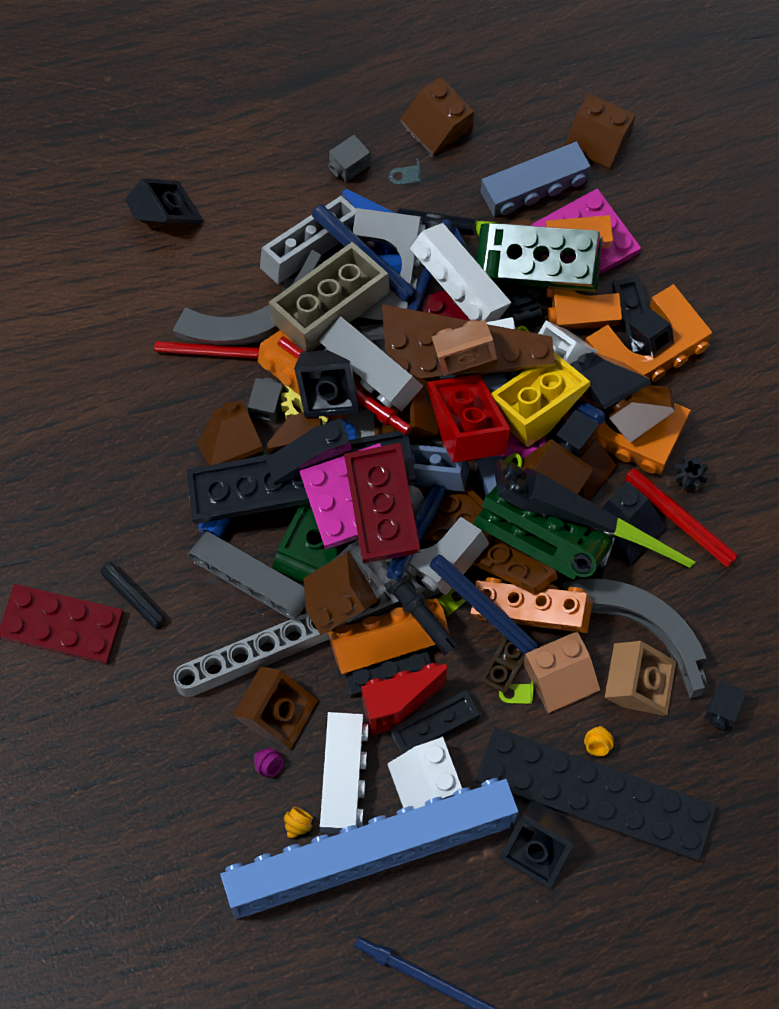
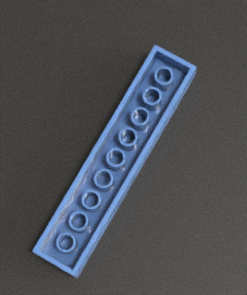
M489 779L483 782L480 788L470 790L469 787L455 791L452 797L446 799L435 797L426 801L425 806L416 809L413 806H408L398 810L395 816L386 818L384 815L369 820L368 825L359 828L357 825H351L341 829V834L329 837L328 834L320 835L313 838L311 844L300 847V844L290 845L284 848L281 854L272 856L271 853L263 854L256 857L254 863L245 866L242 863H236L226 867V872L220 873L234 919L236 920L514 827L518 810L507 780Z

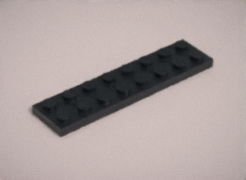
M400 431L349 440L353 452L379 443L381 446L401 443L408 484H417L409 434L405 436ZM272 454L187 469L191 514L194 524L304 505L310 502L301 476L274 485L265 460Z
M494 727L475 783L481 785L483 782L493 778H498L499 781L506 779L513 797L527 802H531L534 799L555 812L695 862L700 860L717 806Z

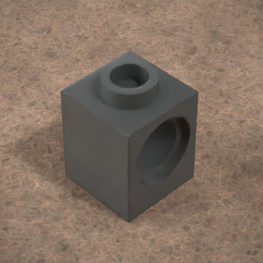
M352 135L329 151L330 170L335 176H340L345 182L370 166V152L355 135Z
M272 378L255 379L247 407L250 419L276 424L282 403V383Z

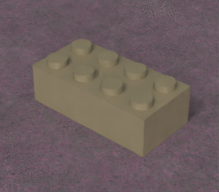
M351 242L269 301L271 321L297 346L306 352H310L321 344L318 340L339 316L350 323L390 293L388 273Z

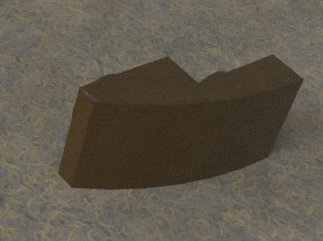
M504 636L480 681L506 694L524 663L525 655Z

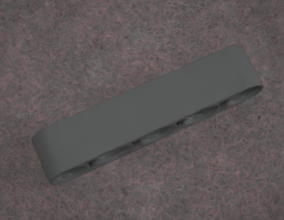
M205 531L188 553L189 557L199 566L291 620H296L306 607L303 586L210 532Z

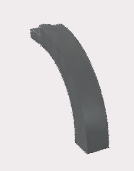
M311 250L293 284L323 263L320 253ZM269 305L253 313L234 317L209 316L185 307L173 329L176 338L188 343L237 347L259 343L280 331L271 321Z
M577 579L562 582L560 590L568 591L569 587L585 590V593L593 599L591 613L611 614L627 618L642 625L656 635L666 645L676 660L690 699L702 695L707 681L703 669L698 668L703 667L706 656L692 629L673 608L653 594L619 581Z

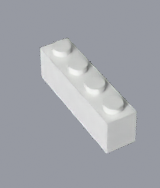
M443 223L423 230L411 246V251L470 320L496 321L511 304L510 300Z
M328 712L320 819L321 834L338 835L341 834L340 830L351 825L362 827L363 809H358V798H364L365 780H360V769L366 770L367 752L361 751L362 741H368L369 724H363V714Z

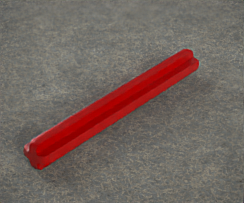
M633 468L628 472L625 481L630 482L644 494L656 508L726 567L734 563L737 553L637 469Z

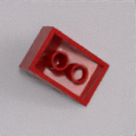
M480 374L428 382L427 387L442 442L453 463L506 454L510 428Z

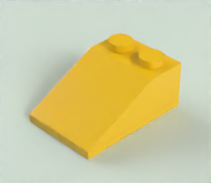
M555 352V367L525 370L491 393L510 428V432L527 447L547 435L590 386V381Z

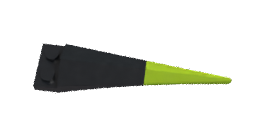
M499 459L493 467L498 496L522 510L573 521L617 535L652 549L689 568H692L696 563L535 470L526 468L522 471L515 463H507L502 459Z

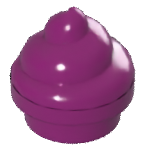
M266 748L254 754L255 770L261 776L272 778L281 771L284 761L277 750Z

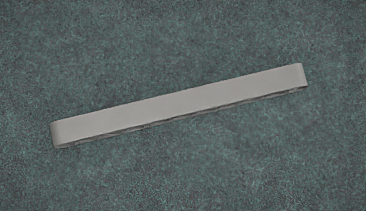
M416 575L414 578L409 576L408 581L419 594L425 596V599L441 593L438 589L433 592L426 586L419 585L417 583V580L420 579L419 576ZM387 579L372 585L371 588L380 604L374 608L368 607L322 635L313 627L314 623L308 613L298 616L296 620H288L179 666L174 672L173 678L176 689L182 696H195L255 671L260 666H267L329 640L328 632L334 631L341 625H353L362 622L367 617H378L390 613L393 609L403 608L397 598L387 592L397 581ZM291 632L301 634V637L295 641L286 638ZM264 643H272L275 646L269 652L260 650ZM238 654L248 656V659L243 663L234 661L235 656ZM212 665L222 667L217 674H210L207 672V669ZM185 676L195 678L194 682L186 686L180 683Z

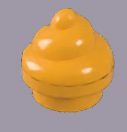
M603 726L595 727L588 731L584 739L586 750L594 756H605L612 749L614 743L612 734Z
M293 807L291 811H287L284 816L285 829L288 831L287 837L296 838L298 835H304L312 828L311 822L313 817L298 807Z

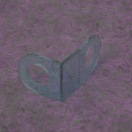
M416 159V165L391 170L389 180L397 185L419 182L420 168L418 159ZM400 172L403 174V178L395 180L393 174Z

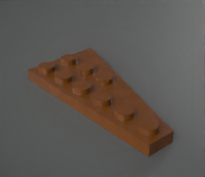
M382 304L386 354L409 374L421 379L434 381L477 374L486 375L555 367L552 336L487 324L492 335L497 359L444 376L432 336H435L443 329L451 328L454 330L463 327L469 321Z
M467 484L465 491L446 490L445 497L422 540L434 546L446 535L460 517L473 524L477 515L484 508L482 507L484 501ZM430 489L423 493L424 498L426 497ZM482 530L489 544L472 565L533 594H537L558 578L553 568Z

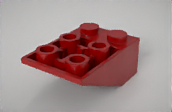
M428 664L422 667L421 671L413 673L402 671L395 674L394 678L384 681L382 678H376L366 682L365 686H361L362 705L371 735L389 731L390 728L408 720L446 685V664Z

